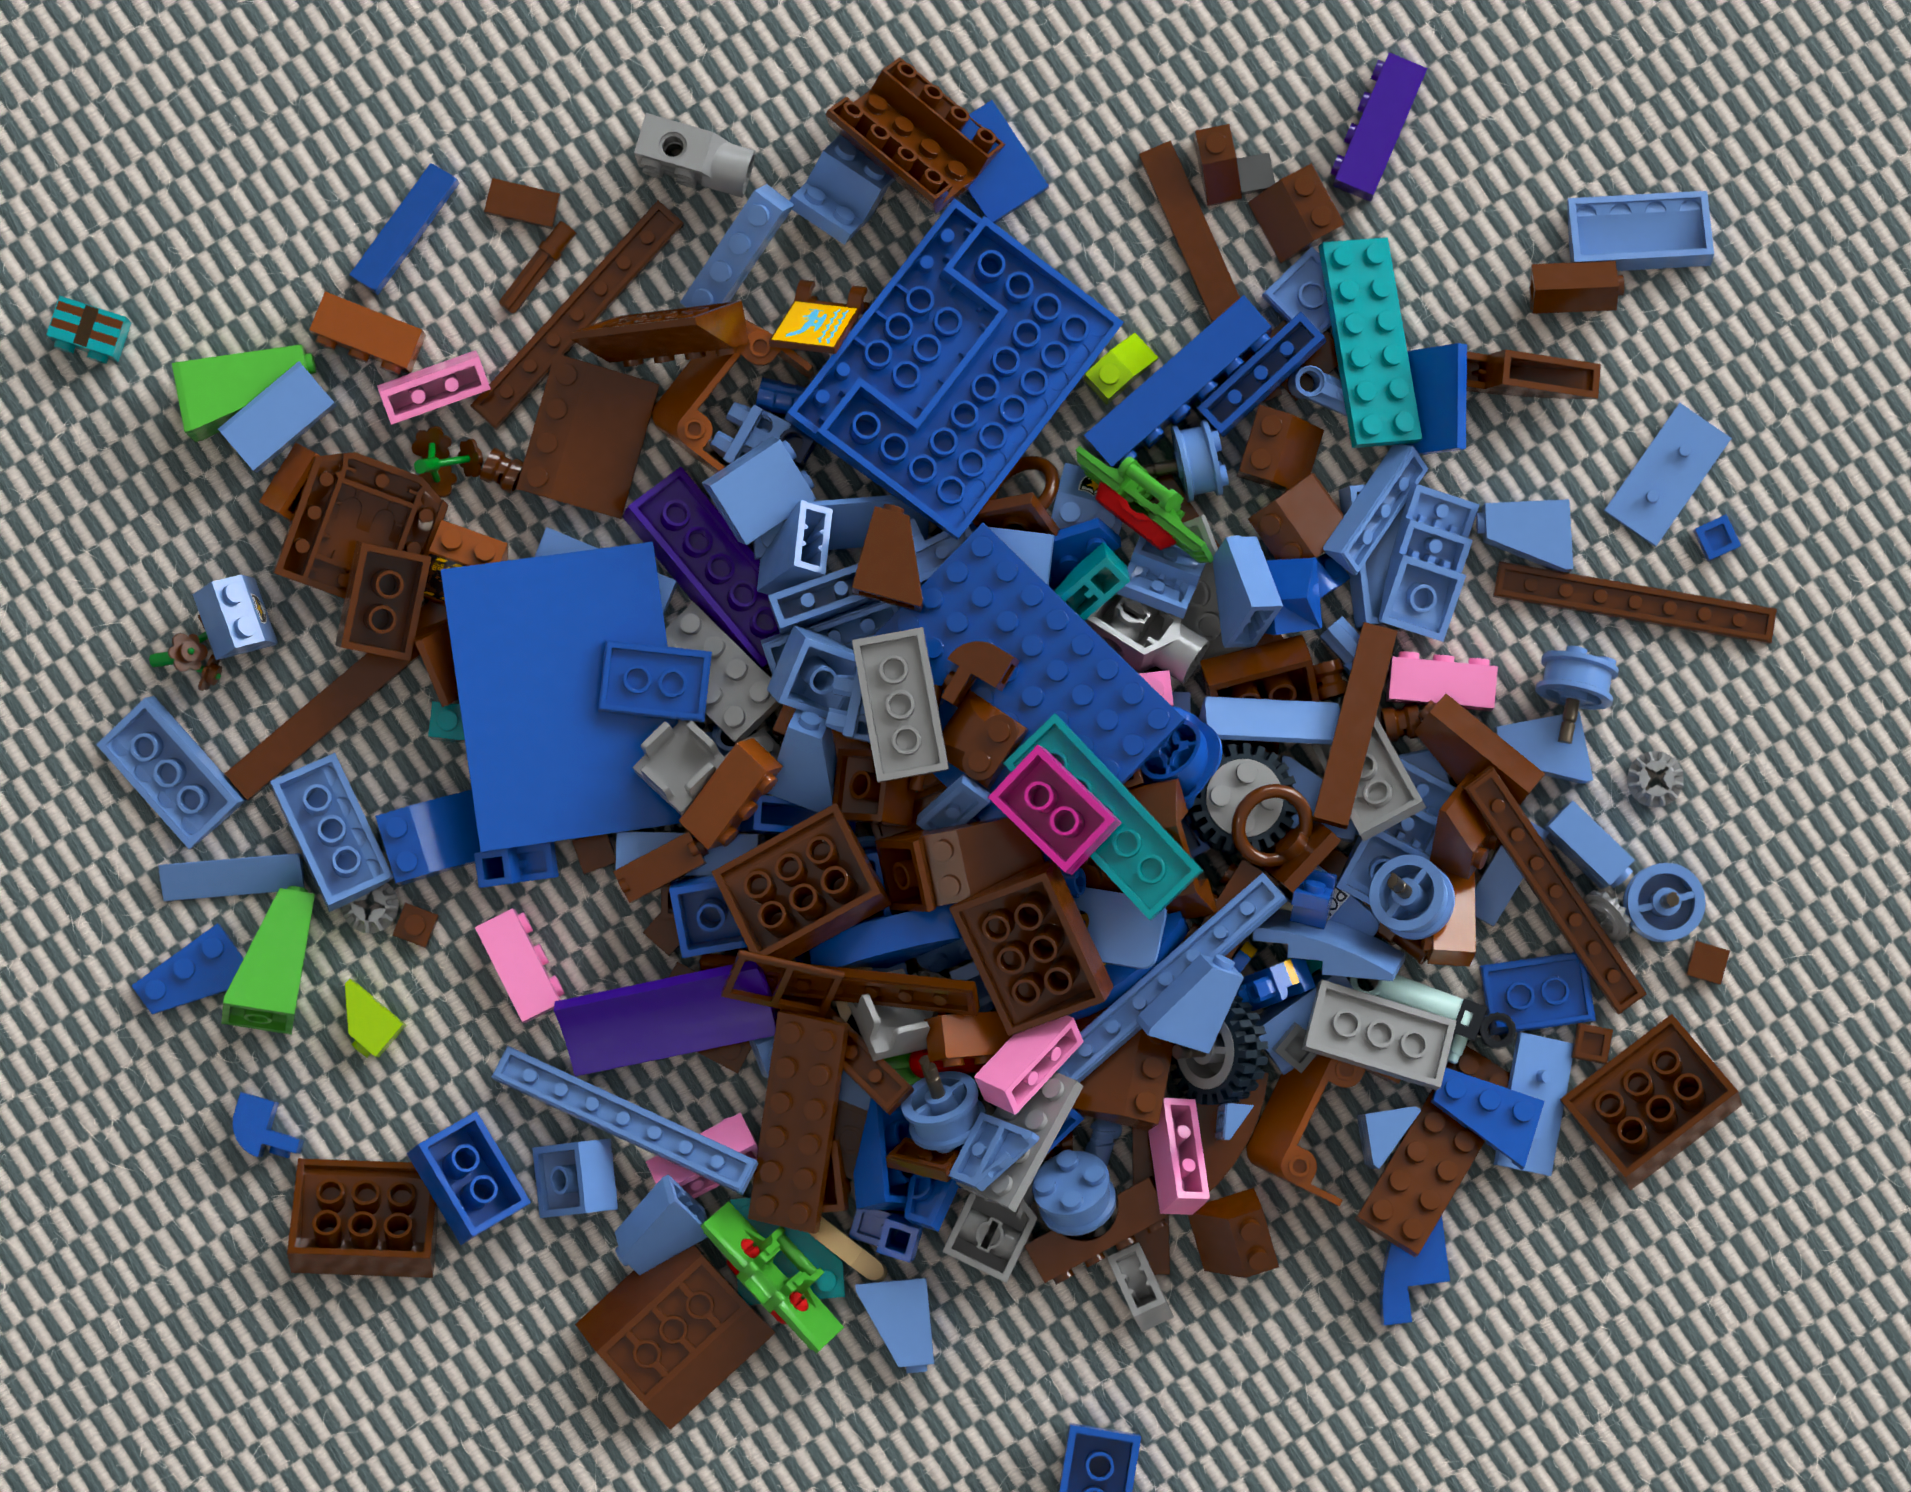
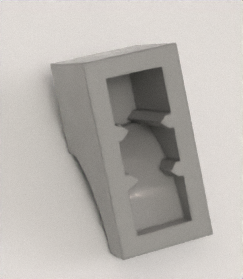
M1139 1242L1107 1257L1130 1311L1142 1332L1174 1317Z

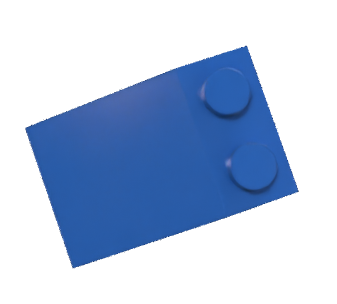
M472 789L375 816L395 883L399 886L475 863L474 853L480 852Z
M872 1098L870 1099L853 1173L856 1209L905 1211L910 1177L914 1174L888 1168L886 1156L905 1137L912 1139L909 1132L910 1122L904 1117L901 1105L889 1116Z

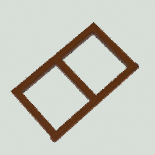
M739 950L721 991V997L824 1018L845 973ZM745 960L784 968L772 997L732 989ZM793 970L833 978L819 1007L781 999Z

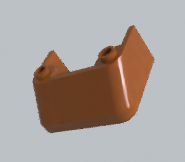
M746 319L748 343L738 346L737 353L716 356V350L705 351V357L691 359L659 399L652 411V419L657 429L715 474L725 468V466L703 450L712 438L713 428L710 420L698 409L740 356L754 365L764 366L770 364L778 355L809 380L815 375L813 366L792 349L771 347L769 340L773 334Z
M1319 1054L1314 1057L1302 1073L1295 1068L1285 1075L1281 1073L1247 1143L1246 1155L1248 1160L1254 1166L1335 1206H1340L1343 1201L1342 1199L1311 1184L1317 1171L1316 1159L1311 1152L1297 1145L1328 1081L1342 1088L1353 1087L1360 1082L1365 1071L1393 1085L1399 1084L1401 1079Z

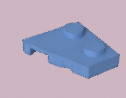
M980 1112L948 1176L956 1182L979 1191H984L1033 1147L1040 1137L1032 1131Z

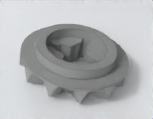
M1646 752L1637 757L1628 770L1627 784L1629 791L1639 803L1645 806H1666L1677 799L1684 786L1683 770L1675 758L1664 752ZM1644 768L1654 773L1665 768L1666 771L1661 780L1667 790L1659 785L1646 790L1645 788L1648 786L1651 778Z
M388 883L373 890L374 901L380 905H385V908L373 909L371 915H369V920H367L366 910L360 907V905H355V902L367 900L370 893L342 906L343 916L352 928L363 933H377L392 924L398 913L399 904L396 892Z
M1593 890L1583 898L1609 939L1622 940L1631 931L1629 924L1632 920L1625 914L1626 908L1617 903V898L1612 899L1607 892L1603 891L1600 893L1596 890Z

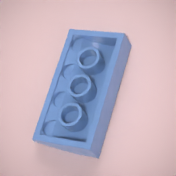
M155 696L145 697L96 744L188 849L198 844L246 801L239 790Z
M335 753L270 781L273 794L329 912L370 893L394 878Z

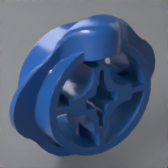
M1173 706L1186 721L1140 767L1144 780L1142 785L1179 778L1186 806L1189 810L1194 805L1196 796L1217 771L1221 763L1223 749L1221 740L1212 727L1203 723L1196 715Z

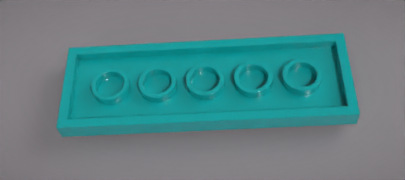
M1388 237L1322 242L1318 249L1352 448L1418 443L1422 440V433Z
M1054 714L1003 764L1012 772L1037 745H1040L1047 749L1122 822L1090 857L1136 907L1152 921L1203 870L1057 714Z

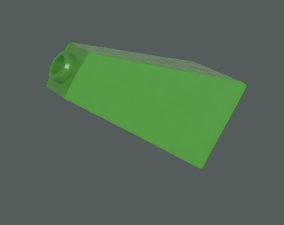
M300 344L172 363L184 432L195 442L203 441L220 432L218 428L298 361L310 374L316 373L313 354L306 353V349Z
M289 886L287 889L280 888L224 996L221 1024L292 1035L314 905V893H308L307 889L299 886Z

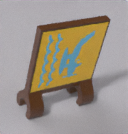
M800 280L794 302L770 338V346L836 354L859 315H864L870 307L869 302H863L868 292L867 287L852 286L847 304L818 301L817 296H811L812 290L816 286L815 281Z

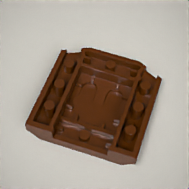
M349 452L314 456L272 573L345 599L356 541L428 556L440 522L445 517L448 504L439 497L423 477L362 454Z

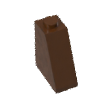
M884 504L883 508L875 506L853 581L852 594L921 613L923 598L910 516L904 514L903 508L895 505Z

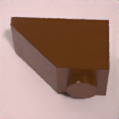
M1230 124L1196 130L1193 141L1207 206L1242 200L1237 157Z

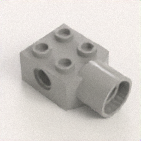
M646 113L634 154L638 167L643 168L642 172L648 176L662 178L663 174L675 177L676 183L686 187L696 188V185L700 184L706 188L743 198L752 173L756 151L732 144L714 132ZM671 150H682L681 154H679L678 156H668V153Z
M1117 593L1085 620L1136 672L1142 673L1156 666L1163 671L1170 670V675L1182 683L1188 681L1193 675L1210 645V641L1181 624V618L1123 597Z
M1033 1180L1016 1212L970 1192L942 1252L1007 1283L1037 1220V1217L1030 1209L1035 1199L1032 1192Z

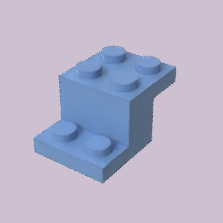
M839 135L823 150L806 183L792 195L790 202L794 204L793 211L845 245L872 218L888 187L895 180L843 136Z

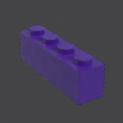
M1390 52L1385 62L1378 59L1370 78L1376 81L1372 93L1364 92L1357 111L1363 113L1358 125L1351 123L1343 141L1349 144L1345 157L1337 155L1330 174L1336 176L1332 186L1371 202L1428 68Z

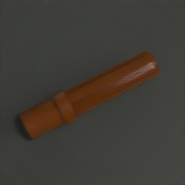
M559 221L546 240L540 243L538 251L499 300V304L508 312L515 314L551 266L558 262L562 252L577 233L567 224Z

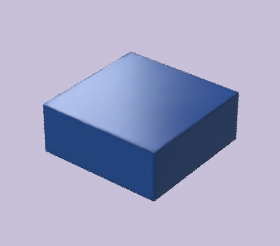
M1727 514L1693 530L1708 562L1741 547V543Z

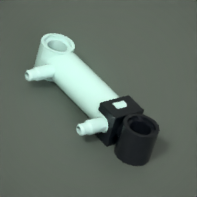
M1399 974L1396 975L1393 981L1378 980V985L1372 991H1363L1358 986V978L1350 977V984L1355 990L1456 1020L1454 1037L1447 1060L1450 1063H1458L1467 1041L1475 1042L1477 1035L1481 1036L1486 1046L1496 1050L1508 1047L1515 1038L1516 1027L1511 1017L1498 1012L1487 1016L1485 1014L1488 1007L1465 998H1459ZM1499 1021L1507 1026L1508 1035L1505 1039L1495 1041L1490 1038L1487 1029L1493 1022Z

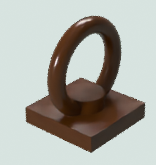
M1021 457L974 518L973 524L977 528L983 522L988 527L1057 536L1060 528L1046 511L1053 503L1059 489L1060 479L1056 467L1043 457ZM1037 470L1045 476V488L1039 498L1033 492L996 499L1003 484L1020 472Z
M1268 784L1254 789L1241 800L1232 818L1231 833L1238 852L1247 861L1261 866L1292 893L1341 842L1330 829L1322 823L1313 821L1312 810L1305 797L1294 788L1286 785ZM1271 798L1284 799L1296 809L1299 816V825L1288 831L1279 840L1276 849L1272 853L1258 851L1247 839V818L1253 808L1260 802Z

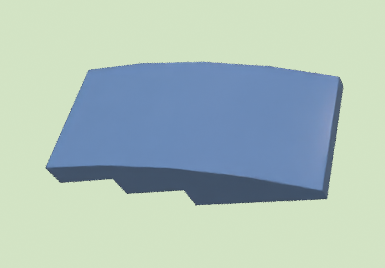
M1412 482L1390 558L1378 621L1444 642L1466 578L1462 571L1473 542L1468 537L1479 504Z
M1402 758L1400 760L1426 808L1364 842L1359 834L1336 883L1337 888L1369 905V889L1372 879L1386 862L1402 855H1418L1430 861L1439 809L1457 788Z
M1278 909L1253 931V941L1288 944L1287 958L1323 961L1322 975L1393 981L1405 962V953L1374 936L1332 920L1327 921L1325 929L1290 921L1292 912L1290 910Z

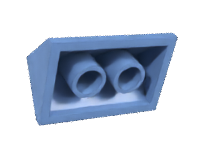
M298 361L218 428V430L255 473H258L337 405Z
M1321 970L1312 977L1316 988L1272 1004L1258 1014L1261 1019L1255 1024V1027L1264 1026L1266 1034L1259 1036V1041H1268V1049H1264V1051L1283 1075L1294 1069V1067L1272 1050V1048L1294 1022L1304 1030H1307L1317 986L1321 980L1354 989L1346 977L1322 975Z
M1416 1106L1357 1115L1364 1164L1370 1169H1380L1421 1110Z

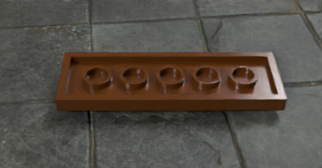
M787 1010L778 1011L757 1153L759 1164L754 1173L748 1219L812 1234L819 1232L850 1024Z
M1465 1046L1457 1064L1450 1062L1446 1064V1068L1508 1088L1510 1073L1468 1046ZM1433 1089L1421 1106V1112L1408 1128L1355 1217L1356 1221L1413 1257L1419 1255L1485 1140L1469 1128L1463 1127L1431 1103L1434 1093Z

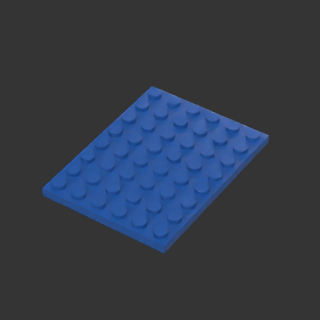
M983 522L921 586L923 598L921 613L900 607L874 634V636L923 627L933 683L942 686L945 678L951 671H957L959 666L947 658L956 648L973 641L988 642L1017 658L1020 662L1002 691L978 677L970 690L1029 729L1018 748L1052 715L1057 714L1123 785L1186 721L1180 713ZM941 698L939 706L942 731L958 708ZM949 762V770L933 774L947 788L964 774L991 794L1011 771L1005 766L990 789L972 779ZM990 800L989 804L975 816L980 821L1005 817L1006 815ZM1044 853L1045 862L1050 861L1051 858Z

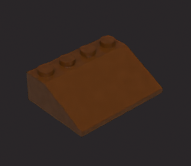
M742 300L620 315L569 333L570 339L609 363L623 361L624 367L644 364L645 358H654V363L669 362L675 360L674 355L684 354L685 360L705 357V351L716 350V356L737 353L738 346L749 342Z
M555 353L516 489L622 519L660 384Z
M837 803L712 871L749 951L786 960L798 957L892 905L875 869ZM755 962L766 973L778 968L777 966Z
M1053 860L1023 870L949 908L1008 1036L1103 1003L1114 987L1060 868Z
M1107 1008L1088 1017L1075 1020L1079 1031L1081 1032ZM1141 1029L1080 1082L1084 1087L1076 1099L1073 1108L1081 1115L1149 1131L1159 1124L1174 1043L1149 1036Z
M1673 1014L1669 1015L1560 1099L1607 1164L1630 1191L1742 1106L1739 1091Z
M298 1158L287 1249L291 1273L433 1278L438 1206L412 1162Z

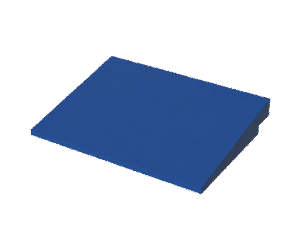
M954 198L850 331L837 353L829 358L790 408L784 419L958 540L1124 322L984 216L981 219ZM952 297L965 317H961L960 313L952 307H944L945 300Z
M653 542L440 569L480 852L679 824L682 816L639 777L632 768L644 756L641 744L663 722L666 721L674 728L679 723L678 720L598 711L606 640L668 647Z

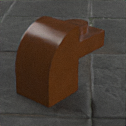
M973 641L956 648L947 658L959 667L956 672L951 671L945 678L941 687L944 690L941 698L959 707L977 677L1002 691L1020 660L988 642Z

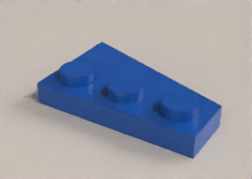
M1099 518L1058 530L1057 536H1054L1049 587L1052 590L1057 588L1071 571L1103 542L1112 551L1120 548L1121 537Z
M217 923L134 983L132 987L151 1014L154 1015L226 992L244 957L221 925Z
M1445 1068L1441 1088L1434 1090L1431 1103L1463 1127L1469 1128L1485 1140V1143L1495 1151H1500L1512 1160V1163L1521 1170L1525 1168L1545 1101Z
M963 1145L956 1147L955 1150L961 1151ZM914 1174L910 1177L904 1218L913 1224L939 1232L959 1188L956 1181L951 1178L948 1182Z

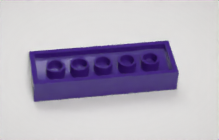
M680 466L628 505L622 517L643 543L653 542L655 557L673 579L677 581L688 597L764 671L769 667L761 640L780 634L769 604L768 594L757 592L760 560L754 559V553L747 545L737 541L720 512Z
M753 961L744 962L732 989L772 997L773 994L762 968ZM733 964L555 1001L554 1013L567 1046L575 1077L775 1036L779 1009L721 997V991Z

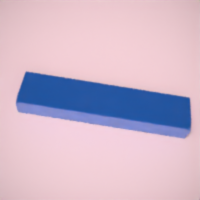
M430 163L349 276L376 295H379L460 184L458 179Z

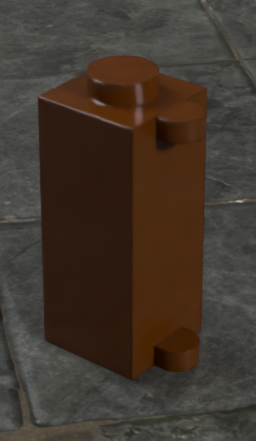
M1616 261L1531 264L1529 283L1530 310H1532L1533 314L1617 310L1618 296H1624V276L1617 274Z
M688 831L618 868L613 873L629 903H634L707 864L704 856L708 855L709 852Z

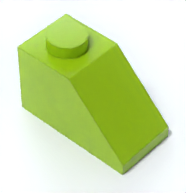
M1133 333L1085 373L1084 381L1108 405L1156 362L1159 357L1136 333Z
M349 978L345 983L348 1034L355 1039L351 1045L366 1058L370 1054L380 1058L407 1025L355 980Z

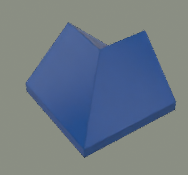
M1317 558L1266 560L1283 607L1265 634L1280 635L1322 628Z

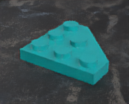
M751 1198L730 1199L731 1204L765 1239L780 1227L748 1219ZM784 1227L786 1229L784 1233L817 1269L821 1267L825 1272L810 1286L812 1292L819 1299L846 1297L843 1261L809 1233ZM781 1250L776 1254L773 1263L787 1278L799 1272ZM737 1278L739 1295L749 1305L761 1304Z

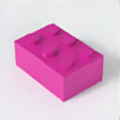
M1037 745L988 796L1065 873L1073 875L1122 823L1047 749L1040 745Z

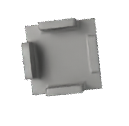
M681 720L674 728L665 721L641 744L644 756L632 768L639 777L683 816L725 757L719 752L716 743L693 721L688 723Z
M899 969L889 973L905 974L904 969ZM869 994L861 995L859 1003L848 1002V1006L873 1061L927 1049L926 1038L930 1026L924 1019L936 1017L939 1012L874 1005Z

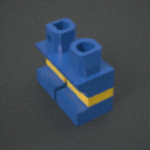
M1291 958L1243 976L1244 978L1236 995L1243 998L1242 1002H1249L1253 1006L1250 1011L1252 1012L1316 988L1306 960Z

